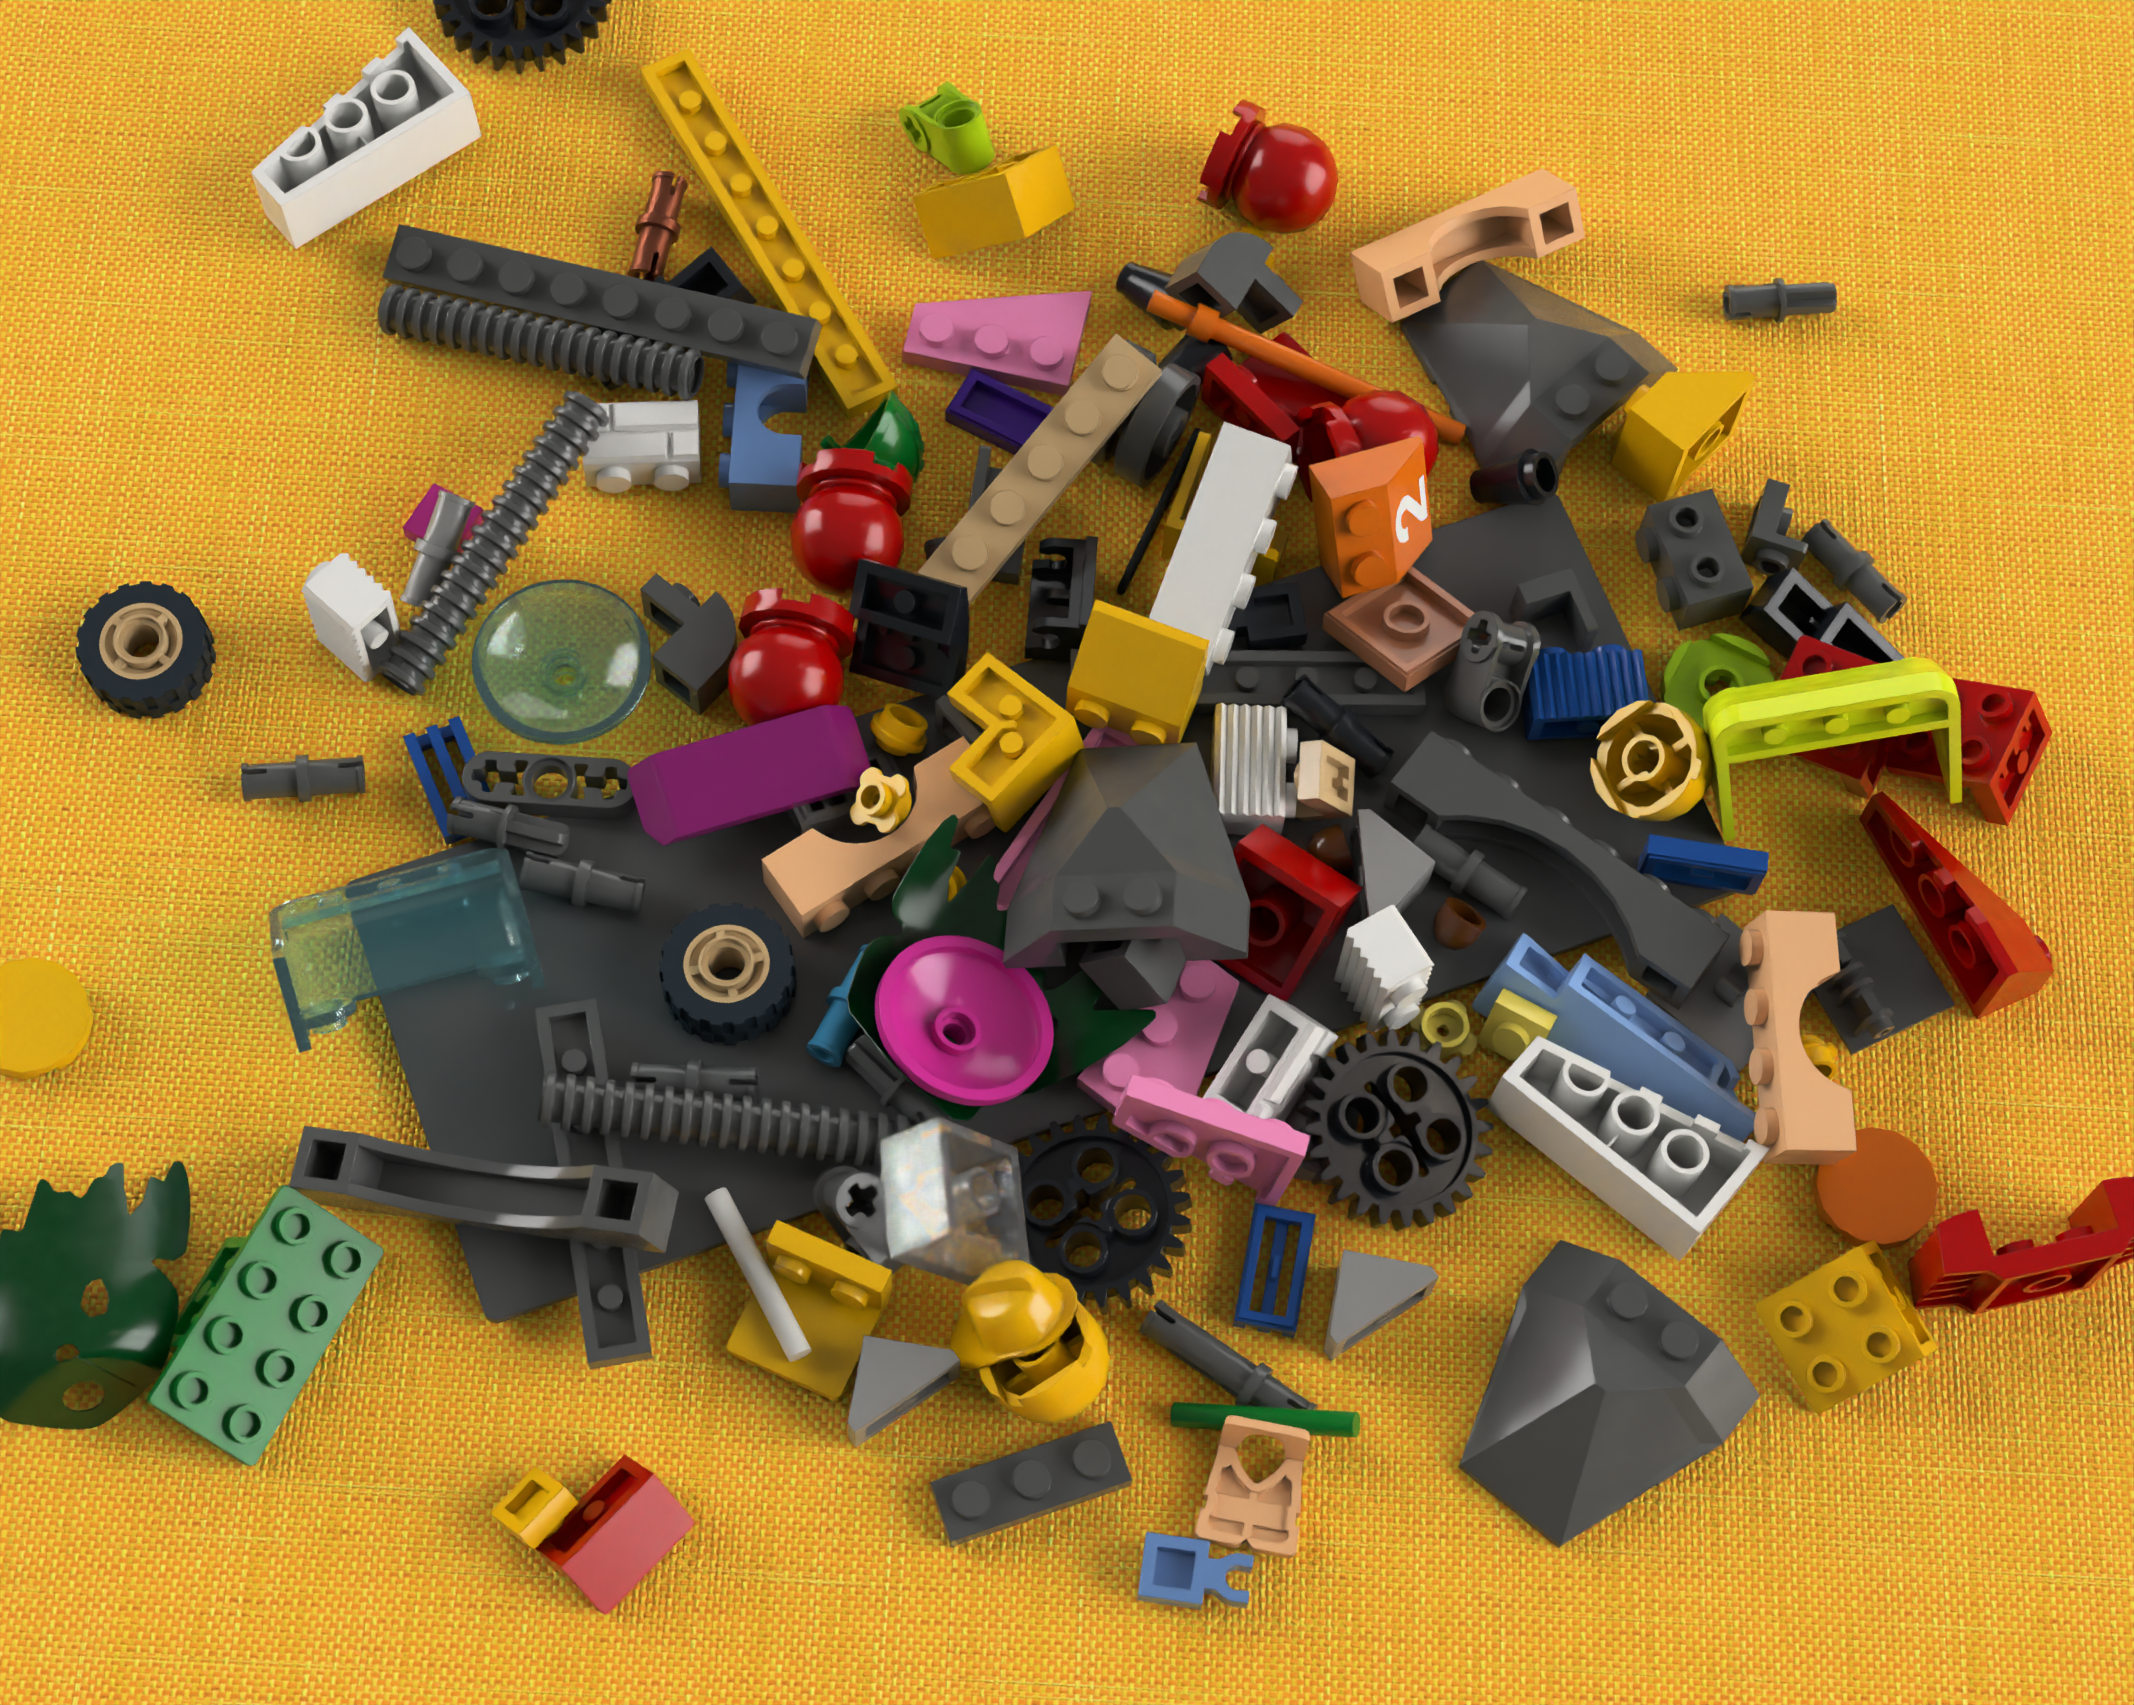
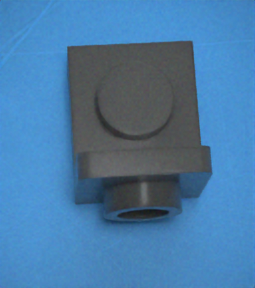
M1768 478L1755 504L1740 554L1744 564L1753 566L1758 572L1767 576L1792 567L1798 571L1808 549L1807 543L1785 536L1793 515V509L1784 507L1790 485Z

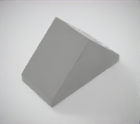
M1358 809L1351 835L1356 882L1363 888L1358 896L1360 919L1362 921L1390 905H1394L1399 913L1402 914L1429 884L1436 861L1371 809Z
M1344 1250L1337 1267L1323 1350L1329 1360L1335 1359L1431 1295L1439 1277L1431 1266Z
M864 1335L848 1417V1438L855 1448L959 1378L960 1359L955 1352L949 1349Z

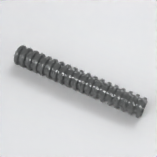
M398 284L389 286L379 304L378 321L381 331L386 335H395L397 333L401 338L409 339L414 337L418 342H427L430 339V342L437 346H442L446 343L450 349L457 350L463 347L469 353H475L479 350L483 356L490 357L496 354V357L501 360H508L512 357V360L516 363L523 364L528 361L531 366L537 368L545 364L548 370L557 371L562 368V371L569 375L575 374L578 371L579 375L583 378H591L595 375V378L601 382L609 381L611 378L615 385L620 386L625 385L628 381L629 386L633 389H640L645 385V389L648 392L656 393L661 389L665 396L670 397L675 396L678 392L679 397L684 400H690L696 395L704 376V359L701 351L692 348L685 352L681 345H673L669 349L668 345L662 341H657L652 345L648 338L642 337L635 341V338L629 334H623L619 338L618 334L611 330L605 331L602 334V331L597 327H589L585 330V327L578 323L571 324L569 327L565 320L559 319L552 323V320L546 316H540L536 319L532 313L525 312L519 315L513 309H507L503 312L499 306L492 305L486 308L481 302H473L470 305V302L466 299L459 298L454 301L449 295L437 297L434 292L430 291L421 294L416 288L405 290V288Z
M566 391L562 397L565 404L563 406H555L552 411L555 417L554 420H547L542 425L545 431L543 436L536 435L533 438L532 443L535 448L532 451L525 450L522 455V459L525 461L522 466L515 465L512 469V474L515 476L513 480H505L501 485L504 490L502 496L494 495L491 500L494 505L491 511L484 510L481 514L484 520L482 525H474L472 527L471 533L474 537L471 541L464 540L460 546L463 553L461 555H453L450 559L453 565L450 571H442L440 574L443 580L441 585H433L429 591L433 596L430 601L422 600L419 605L422 610L419 616L412 615L409 619L412 625L410 630H402L398 635L402 642L399 646L392 645L389 648L388 652L391 658L388 662L381 660L378 664L381 675L403 691L413 696H423L426 691L423 686L426 679L433 681L436 677V673L433 671L436 665H444L447 659L443 654L447 649L451 651L455 649L457 644L454 638L457 634L464 635L467 628L464 624L467 619L474 620L477 617V612L474 610L477 605H485L488 600L485 595L488 589L495 590L498 586L495 580L497 575H505L507 573L508 567L505 564L508 559L515 560L517 558L518 552L516 547L518 544L521 546L526 545L529 540L526 535L527 531H535L539 526L536 520L538 515L545 516L548 513L549 508L546 503L549 500L556 501L559 496L556 490L559 485H567L569 482V477L566 475L568 471H576L579 467L577 458L588 454L589 447L587 443L589 441L596 442L599 438L598 427H606L608 425L609 417L606 411L586 395L577 391Z
M548 1072L547 1078L543 1077L538 1114L541 1128H549L550 1122L560 1123L561 1130L568 1131L570 1125L580 1126V1132L588 1133L590 1127L600 1128V1135H608L609 1130H618L620 1137L627 1138L629 1132L639 1133V1139L647 1140L649 1134L658 1135L659 1142H667L668 1137L678 1138V1144L686 1145L688 1139L697 1140L699 1147H706L707 1142L710 1141L717 1142V1148L724 1150L727 1144H735L736 1150L740 1152H745L746 1147L751 1146L755 1147L757 1154H765L766 1148L775 1149V1155L782 1157L786 1151H793L794 1157L798 1159H803L805 1153L813 1154L815 1161H823L826 1155L833 1156V1162L840 1164L844 1158H851L853 1165L861 1166L863 1160L871 1161L873 1168H881L884 1162L890 1163L891 1169L898 1171L905 1164L910 1135V1122H907L906 1115L898 1114L896 1120H890L887 1113L879 1112L877 1118L869 1117L867 1110H859L857 1115H849L848 1108L840 1107L838 1113L830 1112V1107L826 1105H821L819 1111L811 1110L809 1103H801L800 1108H792L791 1102L782 1100L780 1106L772 1105V1100L769 1098H763L761 1104L752 1103V1097L745 1095L742 1101H734L732 1094L724 1093L722 1099L713 1098L712 1091H704L703 1097L694 1096L693 1089L685 1088L683 1094L674 1093V1087L665 1086L664 1092L655 1091L654 1084H646L645 1089H636L635 1083L630 1081L626 1082L625 1087L615 1086L614 1079H607L606 1084L603 1085L596 1084V1078L589 1076L586 1078V1082L576 1081V1075L568 1074L566 1080L556 1079V1072Z

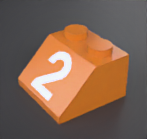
M1420 436L1308 466L1320 564L1342 598L1398 583L1433 540L1424 446Z

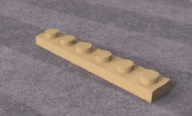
M1116 333L917 573L967 587L970 606L1162 375V370Z

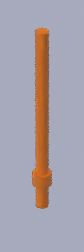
M1154 290L1146 311L1187 328L1185 334L1205 343L1212 339L1348 399L1371 390H1385L1219 318L1220 311L1204 304L1198 303L1197 307H1194L1157 290ZM1426 408L1437 427L1438 438L1457 446L1464 435L1466 425Z

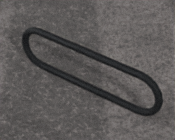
M1200 428L1194 429L1121 578L1117 588L1118 595H1123L1126 592L1186 470L1199 432L1202 431Z

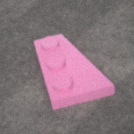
M1092 291L915 303L903 347V363L968 376L973 368L1007 385L1064 396L1070 388L1091 305Z
M1211 960L1186 961L1176 982V989L1167 1004L1138 1008L1153 1009L1156 1012V1018L1123 1046L1085 1068L1077 1078V1087L1113 1115L1132 1074L1143 1078L1162 1079L1170 1083L1177 1090L1197 1096L1240 982Z
M1134 1074L1131 1075L1118 1101L1112 1124L1172 1157L1192 1155L1200 1159L1210 1167L1208 1176L1225 1186H1229L1236 1179L1257 1191L1256 1203L1274 1207L1303 1161L1310 1135L1293 1130L1290 1125L1281 1120L1261 1119L1235 1110L1223 1100L1216 1098L1203 1099L1177 1090L1170 1083L1162 1079L1143 1078Z

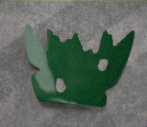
M953 814L944 820L929 837L893 896L892 914L901 925L903 933L900 935L881 936L869 943L858 962L848 992L847 1002L850 1014L888 1062L908 1082L953 1119L969 1121L984 1106L961 1105L946 1101L925 1091L911 1081L897 1067L886 1051L880 1038L875 1018V998L880 980L898 954L912 944L935 936L953 935L981 940L1004 951L1007 910L1000 911L997 909L996 902L999 894V884L993 877L996 864L992 856L989 855L985 858L972 878L948 902L949 879L961 854L959 850L951 848V842L958 824V818ZM1025 968L1042 990L1048 1002L1051 1015L1058 1020V1025L1054 1030L1053 1047L1047 1065L1034 1083L1020 1095L1034 1093L1070 1077L1112 1053L1146 1028L1156 1018V1012L1153 1009H1133L1127 1011L1094 1010L1093 1006L1103 991L1083 969L1054 990H1045L1042 988L1045 971ZM944 1035L950 1042L957 1044L952 1037Z
M175 1161L172 1164L165 1181H161L153 1176L149 1178L142 1203L130 1215L127 1209L124 1189L123 1163L111 1165L106 1175L94 1179L87 1193L81 1198L75 1196L70 1191L56 1192L49 1182L41 1179L37 1184L24 1228L21 1231L8 1229L1 1231L0 1417L7 1422L38 1427L91 1429L104 1424L121 1412L159 1376L168 1358L177 1324L179 1296L171 1281L152 1264V1261L154 1259L175 1261L183 1256L187 1249L190 1227V1189L187 1172L182 1162ZM102 1279L108 1293L107 1311L101 1315L89 1317L81 1308L85 1288L92 1281ZM72 1344L78 1349L79 1354L72 1359H63L62 1362L56 1359L57 1350L63 1345ZM81 1382L99 1384L104 1389L105 1394L101 1403L96 1407L77 1411L65 1406L63 1396L69 1387Z

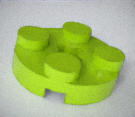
M1711 634L1709 639H1701L1693 643V639L1681 644L1674 651L1666 665L1660 682L1661 703H1667L1688 713L1704 730L1703 707L1711 698L1710 692L1705 689V684L1714 686L1718 680H1722L1729 684L1728 688H1738L1774 682V675L1769 669L1771 662L1766 654L1755 644L1733 634Z

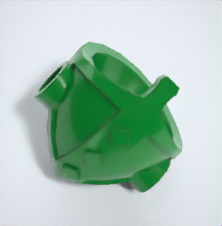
M892 390L887 393L864 425L843 446H840L830 435L822 439L820 444L823 449L854 448L875 452L873 463L886 466L893 471L897 463L902 464L912 475L913 484L916 483L920 472L924 469L925 460H923V453H925V442L922 440L919 425Z

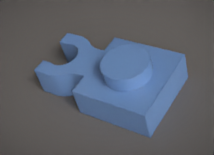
M1146 1532L1137 1601L1201 1610L1203 1595L1210 1594L1227 1606L1246 1609L1250 1591L1230 1588L1225 1576L1234 1570L1251 1573L1254 1555L1234 1553L1220 1559L1208 1558L1210 1541Z

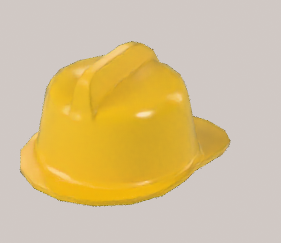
M1007 1260L995 1264L984 1271L976 1281L966 1288L962 1300L965 1311L957 1321L951 1335L950 1350H953L960 1359V1367L967 1370L983 1368L1011 1358L1023 1357L1039 1352L1058 1340L1071 1325L1077 1310V1292L1069 1279L1057 1273H1042L1035 1266L1025 1261Z

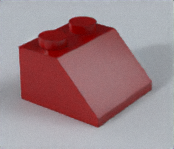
M1262 823L1238 841L1233 850L1250 901L1248 959L1217 961L1266 993L1289 1002L1337 935L1363 888Z

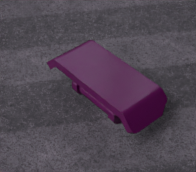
M823 705L655 753L631 767L627 775L644 831L662 846H666L858 790L861 786L860 777L866 769L870 768V762L852 710L848 706Z

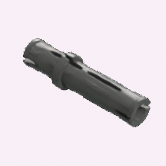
M1162 1299L1155 1304L1154 1309L1156 1311L1151 1310L1140 1327L1139 1334L1148 1337L1236 1397L1235 1405L1316 1410L1318 1407L1315 1403L1308 1401L1271 1376L1273 1369L1262 1362L1258 1366L1168 1306Z

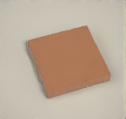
M1411 566L1398 583L1353 595L1324 613L1322 629L1403 692H1406L1456 659L1461 644L1463 628L1468 619L1475 613ZM1480 634L1479 638L1486 640L1488 635Z

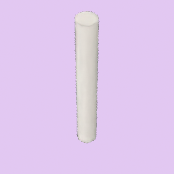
M726 1187L711 1192L704 1200L789 1362L805 1357L812 1349Z

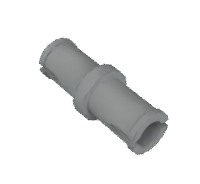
M439 490V497L424 538L417 537L413 549L417 550L418 554L404 593L400 596L401 601L419 607L422 600L430 601L433 596L429 591L433 585H441L443 580L440 574L443 570H450V559L453 555H461V553L457 552V548L475 502Z

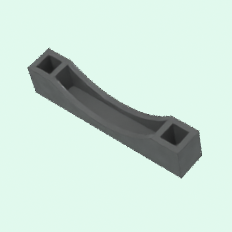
M1431 730L1390 782L1384 807L1420 832L1428 823L1434 830L1449 839H1464L1495 844L1527 855L1557 872L1580 891L1604 919L1620 948L1628 975L1678 1010L1719 957L1730 934L1721 929L1719 922L1710 913L1700 908H1690L1671 895L1667 885L1659 878L1647 873L1641 874L1621 860L1620 855L1612 846L1598 839L1591 840L1573 828L1569 819L1561 811L1552 806H1541L1522 793L1521 787L1514 779L1501 772L1493 773L1474 760L1471 752L1454 739H1444Z
M304 1126L289 1187L324 1206L666 1253L679 1191L653 1172L601 1165L548 1167L494 1162L426 1150L362 1133Z

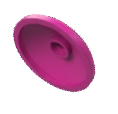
M953 935L935 936L918 941L899 953L883 974L878 985L875 998V1018L880 1038L889 1056L897 1067L916 1085L934 1096L949 1102L969 1106H988L1011 1100L1023 1093L1034 1083L1044 1070L1051 1055L1054 1030L1048 1002L1030 973L1025 968L1006 969L1003 964L1004 951L991 944L970 937ZM944 1035L952 1037L957 1044L950 1042Z

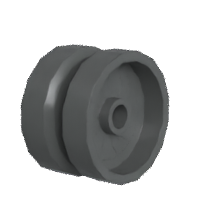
M1128 339L1125 340L1157 366L1156 355L1153 352ZM1173 362L1161 369L1162 375L1090 460V462L1099 466L1114 456L1115 474L1142 489H1145L1155 480L1174 452L1187 427L1200 392L1201 378Z

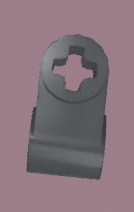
M1479 611L1473 614L1463 628L1461 644L1454 666L1444 687L1443 701L1448 713L1493 732H1501L1509 728L1516 721L1520 713L1524 691L1532 667L1539 655L1541 643L1536 627L1524 621H1516L1512 624L1503 622L1498 615L1490 611ZM1486 634L1491 636L1490 642L1480 639L1479 635ZM1511 643L1519 645L1523 650L1520 652L1511 650L1510 645Z
M840 1164L825 1169L816 1179L813 1188L814 1203L818 1211L821 1212L844 1242L847 1251L892 1270L893 1275L928 1243V1239L920 1226L898 1204L877 1176Z

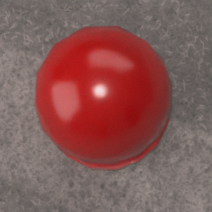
M1242 99L1233 109V115L1240 117V120L1232 134L1229 135L1220 131L1211 149L1199 182L1208 186V188L1200 192L1197 200L1218 210H1221L1229 200H1233L1240 215L1260 230L1282 235L1304 232L1324 218L1335 200L1338 170L1329 146L1311 130L1288 123L1267 126L1265 123L1266 109Z
M1371 390L1345 401L1341 408L1328 401L1300 408L1295 417L1298 423L1297 426L1303 427V446L1297 447L1295 463L1298 466L1299 479L1310 502H1313L1309 465L1420 436L1423 440L1426 477L1428 479L1439 454L1437 427L1423 404L1401 391Z
M854 448L823 449L817 452L815 463L810 465L804 462L800 463L796 488L797 497L803 504L797 509L790 528L792 560L802 577L822 593L845 599L851 598L860 558L898 567L904 554V531L901 517L910 509L913 489V477L902 464L897 463L893 471L886 466L873 463L875 452Z
M783 588L757 590L745 598L738 625L745 639L739 643L727 671L730 701L739 717L749 726L823 705H838L844 692V668L840 661L851 655L856 639V631H853L855 622L853 614L840 604L811 593L809 603L781 599Z

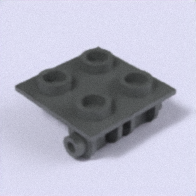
M1893 904L1837 930L1840 972L1812 990L1851 1055L1955 1005Z

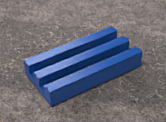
M460 716L449 719L448 726L438 728L436 724L427 727V733L416 737L415 733L403 736L446 845L468 837L448 833V814L423 751L431 748L434 749L453 798L455 799L457 796L468 800L445 743L455 740L465 765L475 756ZM482 781L483 791L490 792L487 782Z
M1649 834L1647 844L1645 843L1643 847V853L1639 856L1637 871L1641 874H1651L1662 882L1753 896V894H1756L1767 873L1769 852Z
M1255 1203L1233 1327L1245 1329V1326L1257 1327L1259 1332L1270 1333V1330L1282 1332V1336L1294 1338L1316 1214ZM1269 1220L1276 1222L1261 1311L1257 1312L1249 1310L1264 1221ZM1290 1224L1300 1226L1286 1313L1285 1317L1273 1315L1288 1225Z

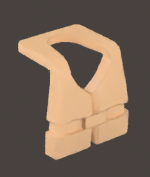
M1235 1415L1227 1416L1223 1424L1215 1462L1203 1497L1206 1505L1205 1508L1200 1507L1194 1535L1196 1539L1210 1541L1211 1544L1238 1548L1246 1543L1248 1549L1252 1552L1287 1559L1295 1556L1299 1535V1527L1295 1526V1522L1301 1513V1476L1303 1461L1310 1443L1309 1431ZM1253 1434L1267 1435L1280 1440L1283 1443L1285 1461L1276 1472L1257 1484L1244 1471L1236 1452L1240 1443L1248 1435Z

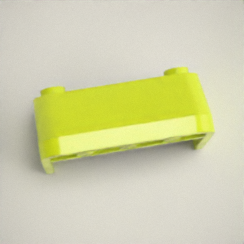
M1908 657L1898 661L1738 688H1726L1713 695L1703 707L1704 731L1708 734L1713 757L1711 785L1723 841L1735 840L1729 764L1930 730L1950 804L1962 802L1960 700L1953 679L1936 662L1930 659Z

